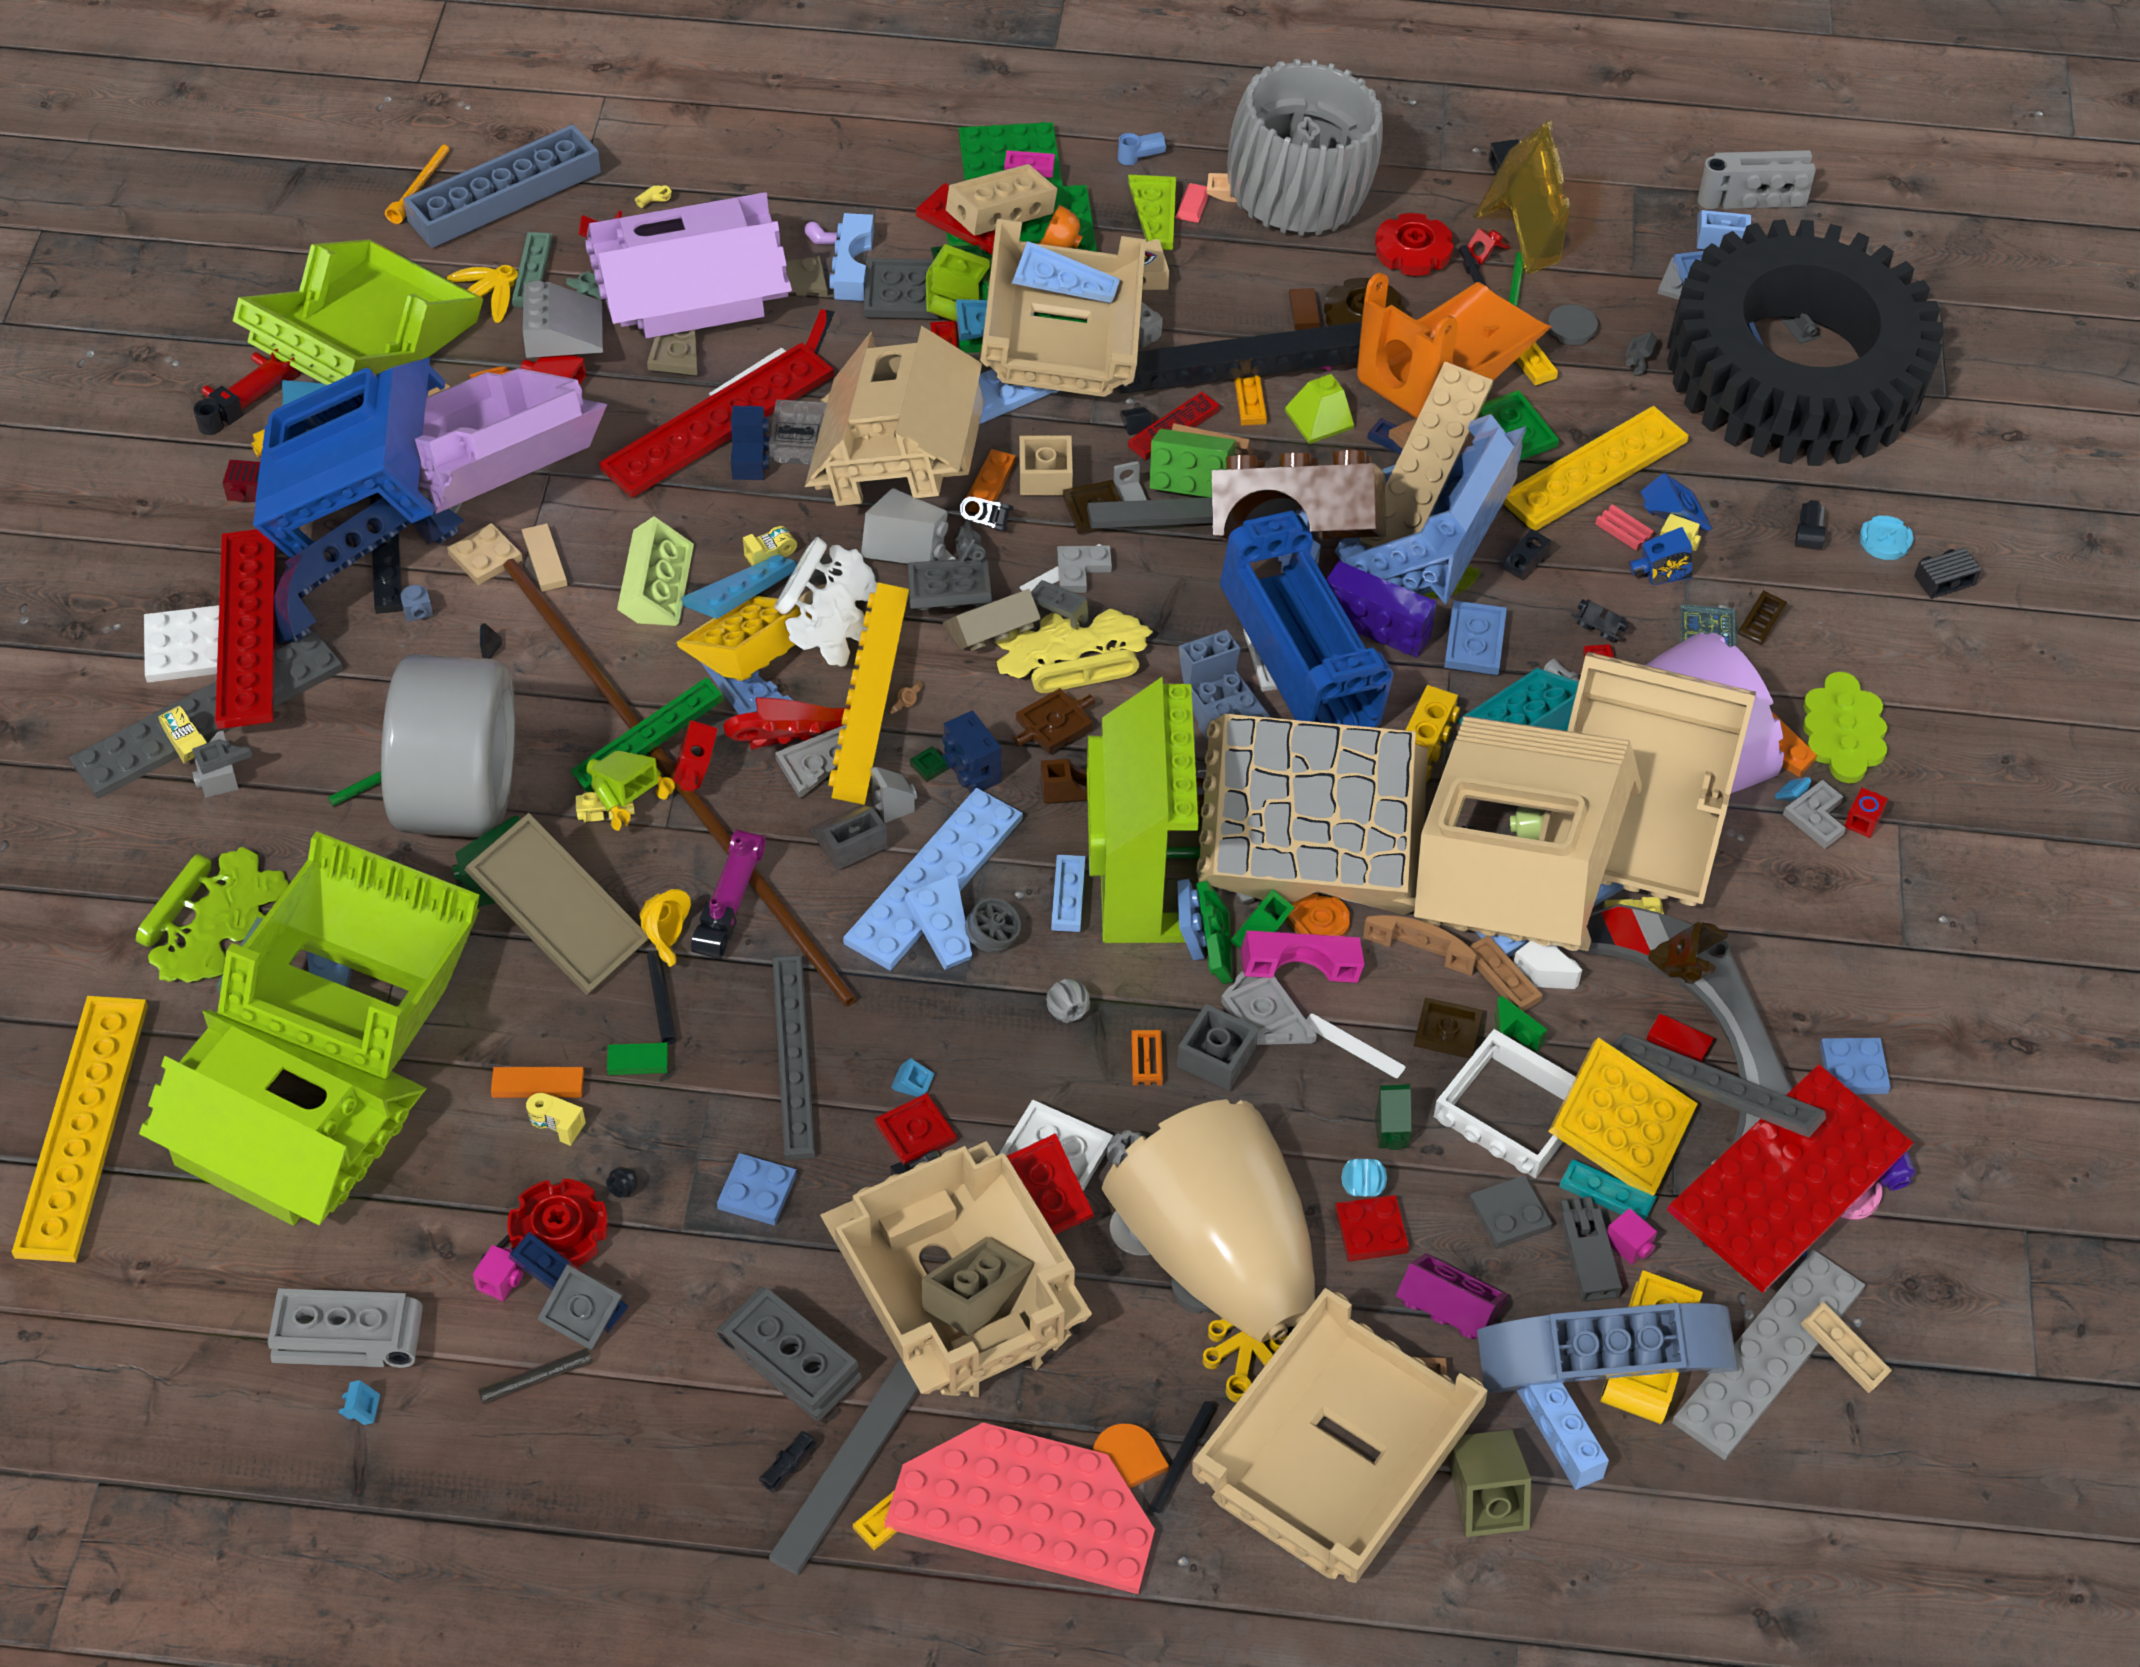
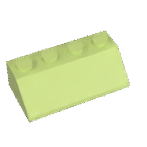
M655 516L635 528L632 534L617 610L640 624L671 626L679 624L683 605L681 597L685 594L694 544Z

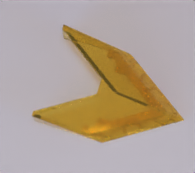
M1552 120L1544 123L1509 150L1473 216L1475 219H1478L1505 207H1509L1512 210L1524 268L1528 275L1561 261L1570 210L1569 199L1563 195L1561 187L1565 180L1557 144L1553 142V137L1550 133L1553 130Z

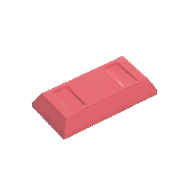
M1193 183L1187 185L1175 215L1176 219L1199 223L1209 197L1207 186Z

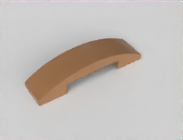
M1376 915L1368 916L1365 920L1363 938L1388 947L1391 946L1393 939L1444 956L1446 957L1444 967L1472 976L1477 955L1469 946L1451 933L1427 922L1408 917Z

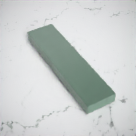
M527 232L512 298L513 307H523L524 284L532 281L544 282L553 241L552 233Z

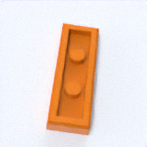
M493 1067L491 1096L492 1098H530L536 1093H545L557 1098H582L584 1068Z

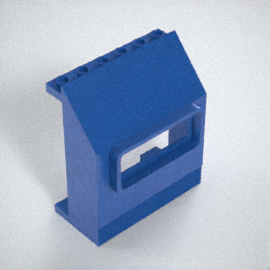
M430 357L392 367L377 375L369 368H364L285 404L270 414L268 425H265L253 525L290 558L314 543L298 527L377 492L411 523L434 514V505L418 491L420 456L415 438L423 435L428 391L436 387L440 390L445 388V380L429 365Z

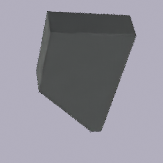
M221 739L192 748L202 774L253 757L250 747H237Z

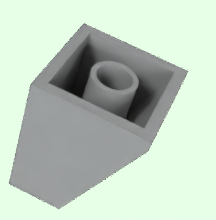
M892 488L865 513L861 555L865 558L906 564L940 559L946 548L944 536L948 530V523L946 522L948 511L920 499H913V496Z

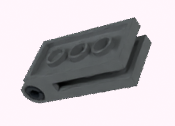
M760 1286L715 1330L717 1337L728 1349L817 1423L862 1379L861 1373L857 1370L859 1367L857 1360L768 1288L765 1289Z

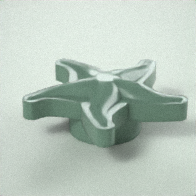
M590 271L580 274L578 279L566 278V284L577 289L575 292L597 297L598 300H602L595 275Z

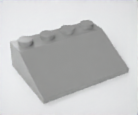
M532 281L524 284L523 337L526 358L603 353L602 301L551 282Z

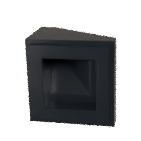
M481 623L480 648L482 658L491 659L502 645V637L486 623Z

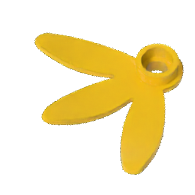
M502 265L495 270L486 267H471L450 274L446 280L450 282L480 280L467 290L481 298L494 288L491 299L492 316L494 322L500 323L507 312L510 301V287L515 285L518 271L509 265Z

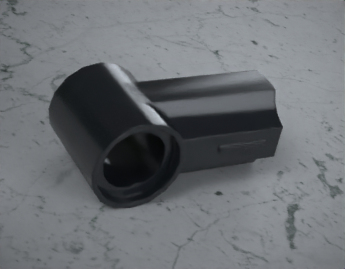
M1810 500L1802 504L1795 546L1822 550L1826 527L1823 526L1825 507L1820 504V501Z

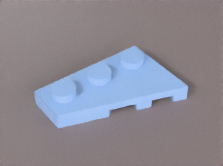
M953 874L906 893L904 899L944 970L969 961L972 952L965 930V916L957 875Z

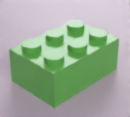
M1159 429L1151 442L1150 489L1212 498V470H1226V457L1235 456L1236 439Z

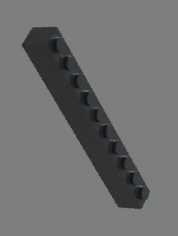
M1362 322L1138 351L1134 381L1126 386L1124 384L1120 385L1121 394L1357 363Z

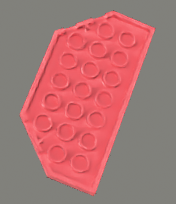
M981 1423L904 1463L884 1523L885 1529L887 1527L892 1528L900 1533L1139 1594L1155 1532L1153 1525L1108 1454L987 1423Z

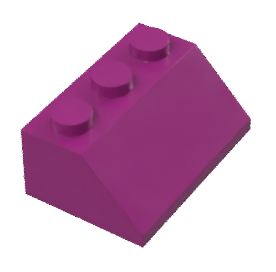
M1424 1253L1409 1264L1396 1294V1297L1403 1300L1402 1303L1406 1307L1416 1311L1421 1309L1431 1314L1430 1318L1437 1323L1443 1325L1451 1324L1459 1329L1458 1332L1469 1339L1478 1338V1329L1493 1324L1509 1294L1428 1253Z

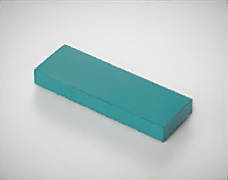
M1574 1159L1571 1160L1559 1185L1560 1188L1582 1198L1590 1196L1592 1202L1621 1215L1630 1208L1644 1221H1646L1657 1197L1629 1186L1613 1176Z

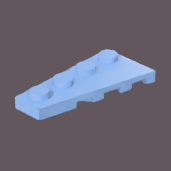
M1027 241L1012 284L1111 303L1120 279Z

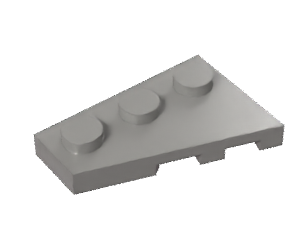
M846 725L775 753L777 763L799 799L831 774V769L837 770L838 766L833 765L836 749H842V746L837 745L840 728L846 729Z

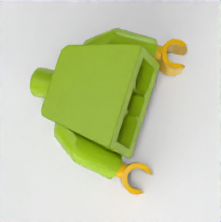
M614 751L601 761L591 759L587 765V773L592 775L591 786L606 810L611 811L614 815L611 820V826L616 831L620 830L622 826L621 821L624 822L625 826H628L630 821V813L625 809H619V805L626 806L656 784H658L655 793L663 800L667 799L668 795L672 794L675 789L673 779L660 776L662 772L656 767V759L645 755Z

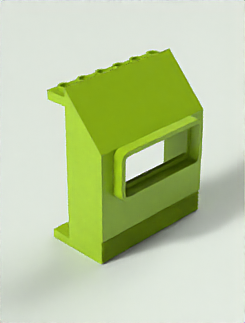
M1161 677L1102 717L1101 736H1088L1089 876H1101L1103 942L1186 943L1179 928V913H1162L1167 832L1168 830H1198L1191 684H1163V677Z
M316 831L311 838L308 860L243 947L235 943H231L228 947L217 1013L387 1080L390 1072L397 1065V1062L401 1059L445 992L480 909L477 906L480 895ZM301 950H305L405 989L408 993L399 1006H394L290 964Z

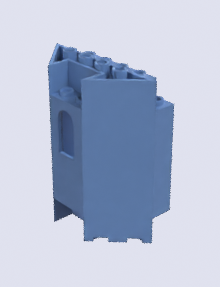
M1491 414L1471 421L1468 429L1475 437L1472 442L1474 445L1462 449L1439 500L1421 532L1373 548L1361 545L1360 538H1342L1334 551L1343 563L1420 595L1434 591L1446 605L1517 479V466L1521 457L1523 446L1521 444L1526 426L1505 433ZM1395 465L1382 470L1385 473V486Z

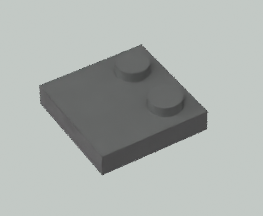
M1525 1175L1471 1193L1469 1196V1202L1495 1249L1551 1230L1552 1222Z
M568 1263L537 1320L592 1351L624 1293L577 1266Z

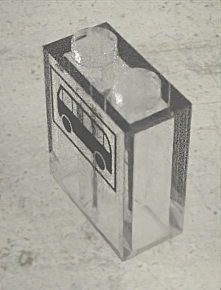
M776 400L769 440L770 462L811 465L827 403Z

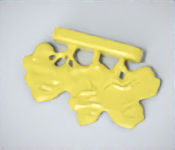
M1108 609L1096 616L1089 628L1080 627L1078 622V630L1071 627L1070 618L1063 619L1061 615L1051 612L1039 621L1040 629L1037 632L1026 630L1019 633L1017 628L1009 631L1010 637L997 642L994 641L1002 649L1009 650V653L997 661V667L1000 674L1008 673L1010 676L1017 678L1024 677L1032 669L1037 668L1033 672L1031 680L1034 689L1039 693H1050L1059 688L1065 690L1133 675L1138 670L1139 662L1134 652L1145 649L1147 646L1146 637L1152 634L1153 631L1148 626L1140 625L1138 618L1124 615L1122 612L1114 609ZM1111 640H1116L1115 648L1110 647V650H1107V644ZM1121 642H1125L1126 646L1120 647ZM1102 646L1103 650H1098L1096 647ZM1088 651H1097L1102 653L1099 655L1080 658L1082 653ZM1038 659H1043L1045 664H1040ZM1056 660H1067L1064 662L1055 663Z

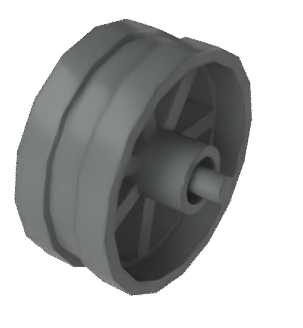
M999 898L981 900L969 913L965 922L966 934L971 943L987 953L1005 951L1019 935L1021 929L1020 917L1016 910L1008 902ZM979 911H986L987 917ZM976 920L983 923V925L978 926ZM1002 931L1010 932V939ZM996 935L999 940H994L993 936Z

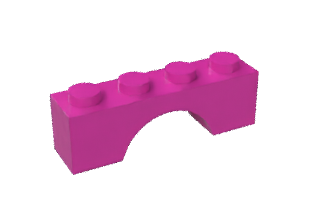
M1246 931L1240 949L1244 976L1273 978L1276 970L1283 964L1304 962L1322 971L1329 981L1358 983L1364 967L1360 937Z

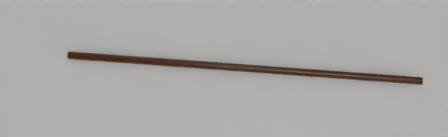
M508 559L504 563L505 570L627 727L631 729L641 722L522 568L514 559ZM658 745L648 754L656 759V764L665 776L673 779L675 764L661 746ZM675 783L676 790L725 853L729 855L732 837L695 790L691 792L684 791L678 783ZM754 867L749 884L845 1007L851 1006L857 999L854 993Z

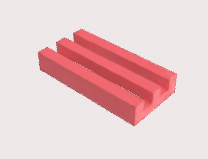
M1613 504L1609 507L1608 511L1605 510L1602 516L1599 515L1595 522V525L1636 551L1642 547L1644 542L1650 540L1654 533L1652 529Z

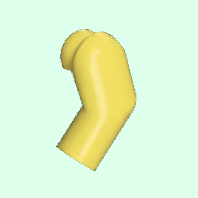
M666 185L652 186L637 196L635 202L640 208L645 207L650 202H666L671 198L672 190Z

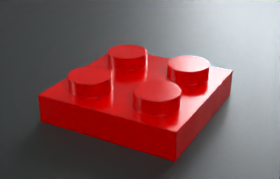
M1396 1195L1336 1203L1335 1212L1348 1262L1408 1254L1409 1244Z

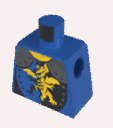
M1683 527L1644 542L1642 544V558L1629 561V568L1633 577L1646 573L1652 585L1692 578V545Z

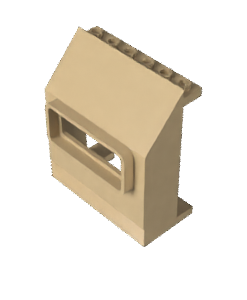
M1464 716L1421 833L1414 917L1421 918L1423 922L1437 927L1442 925L1453 927L1458 931H1477L1486 936H1505L1514 941H1533L1542 946H1549L1551 944L1562 946L1571 951H1577L1578 949L1588 951L1591 938L1587 924L1630 794L1640 795L1642 789L1630 740ZM1466 798L1574 815L1566 841L1562 844L1455 827Z

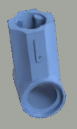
M1162 132L1138 136L1134 133L1122 134L1118 144V161L1123 165H1134L1140 157L1165 152L1166 144Z

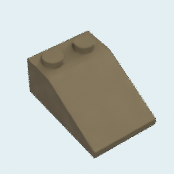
M986 1236L922 1278V1309L968 1336L993 1318L1032 1269L1033 1262Z

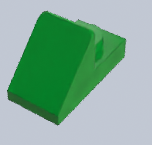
M1501 995L1497 1000L1494 1014L1496 1030L1509 1038L1512 1036L1516 1037L1520 1044L1529 1047L1537 1053L1544 1046L1547 1029Z

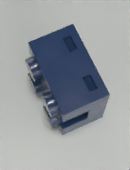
M972 710L945 722L944 736H942L945 747L942 757L947 764V768H952L956 773L960 785L963 788L966 787L972 793L976 788L984 791L1001 783L1002 747L976 713Z

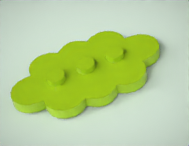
M1834 672L1828 675L1823 688H1815L1806 694L1803 707L1807 715L1803 723V730L1809 736L1807 746L1817 754L1815 761L1829 764L1831 774L1841 782L1849 784L1861 781L1865 776L1867 767L1881 764L1887 752V746L1883 740L1887 731V725L1880 717L1883 709L1881 699L1872 692L1862 691L1859 681L1853 675L1846 672Z

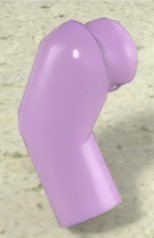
M809 222L805 226V233L814 244L835 245L837 232H824L816 222Z

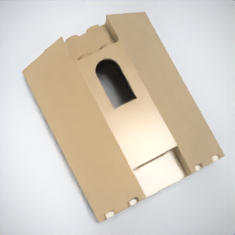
M923 326L920 329L918 342L911 344L876 347L872 332H870L833 380L805 487L815 486L816 490L831 488L836 506L862 504L863 494L859 484L862 481L907 477L914 499L939 496L943 477L969 475L984 404L979 384L982 363Z
M987 1141L970 1149H966L963 1146L957 1150H948L939 1158L929 1162H921L905 1173L892 1175L880 1184L861 1189L857 1194L853 1195L852 1201L820 1215L921 1394H930L934 1390H940L942 1395L959 1396L961 1394L960 1391L969 1392L971 1397H979L980 1381L1029 1359L1036 1371L1043 1364L1041 1357L1051 1348L1056 1351L1072 1335L1069 1329L1080 1322H1085L1092 1315L1074 1285L1075 1268L1005 1153L996 1156ZM987 1236L1033 1262V1267L993 1318L967 1336L922 1309V1278L927 1274L919 1261V1256L927 1247L939 1246L944 1248L952 1259Z

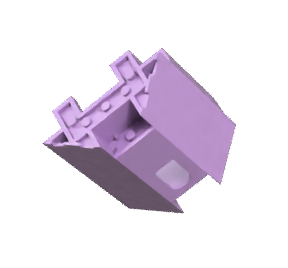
M767 192L589 223L587 231L588 240H585L586 250L590 257L592 270H594L601 299H606L613 324L620 323L621 327L637 324L638 329H643L645 338L764 317L763 301L788 297V292L792 291L786 273L787 265L783 246L781 247L778 222H772L769 214Z
M521 368L502 375L486 372L427 396L423 435L415 438L420 456L418 491L425 498L431 496L434 511L437 514L590 447L607 404L582 399V388L577 379Z

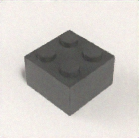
M1205 1004L1178 1046L1177 1067L1230 1091L1257 1048L1259 1028Z

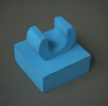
M361 1380L350 1382L348 1392L342 1395L346 1402L344 1408L339 1409V1414L347 1419L354 1418L363 1425L374 1423L380 1394Z

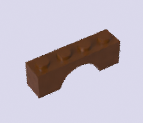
M1069 758L1041 761L1040 782L1043 803L1087 800V770L1076 767Z

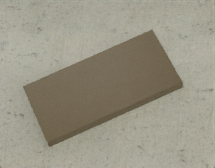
M530 813L525 815L465 868V871L586 996L649 939L643 929Z

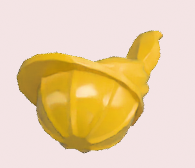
M670 889L663 894H655L645 901L640 912L641 928L656 946L660 958L668 963L669 967L676 964V955L671 946L681 935L683 922L691 907L689 895L681 889Z

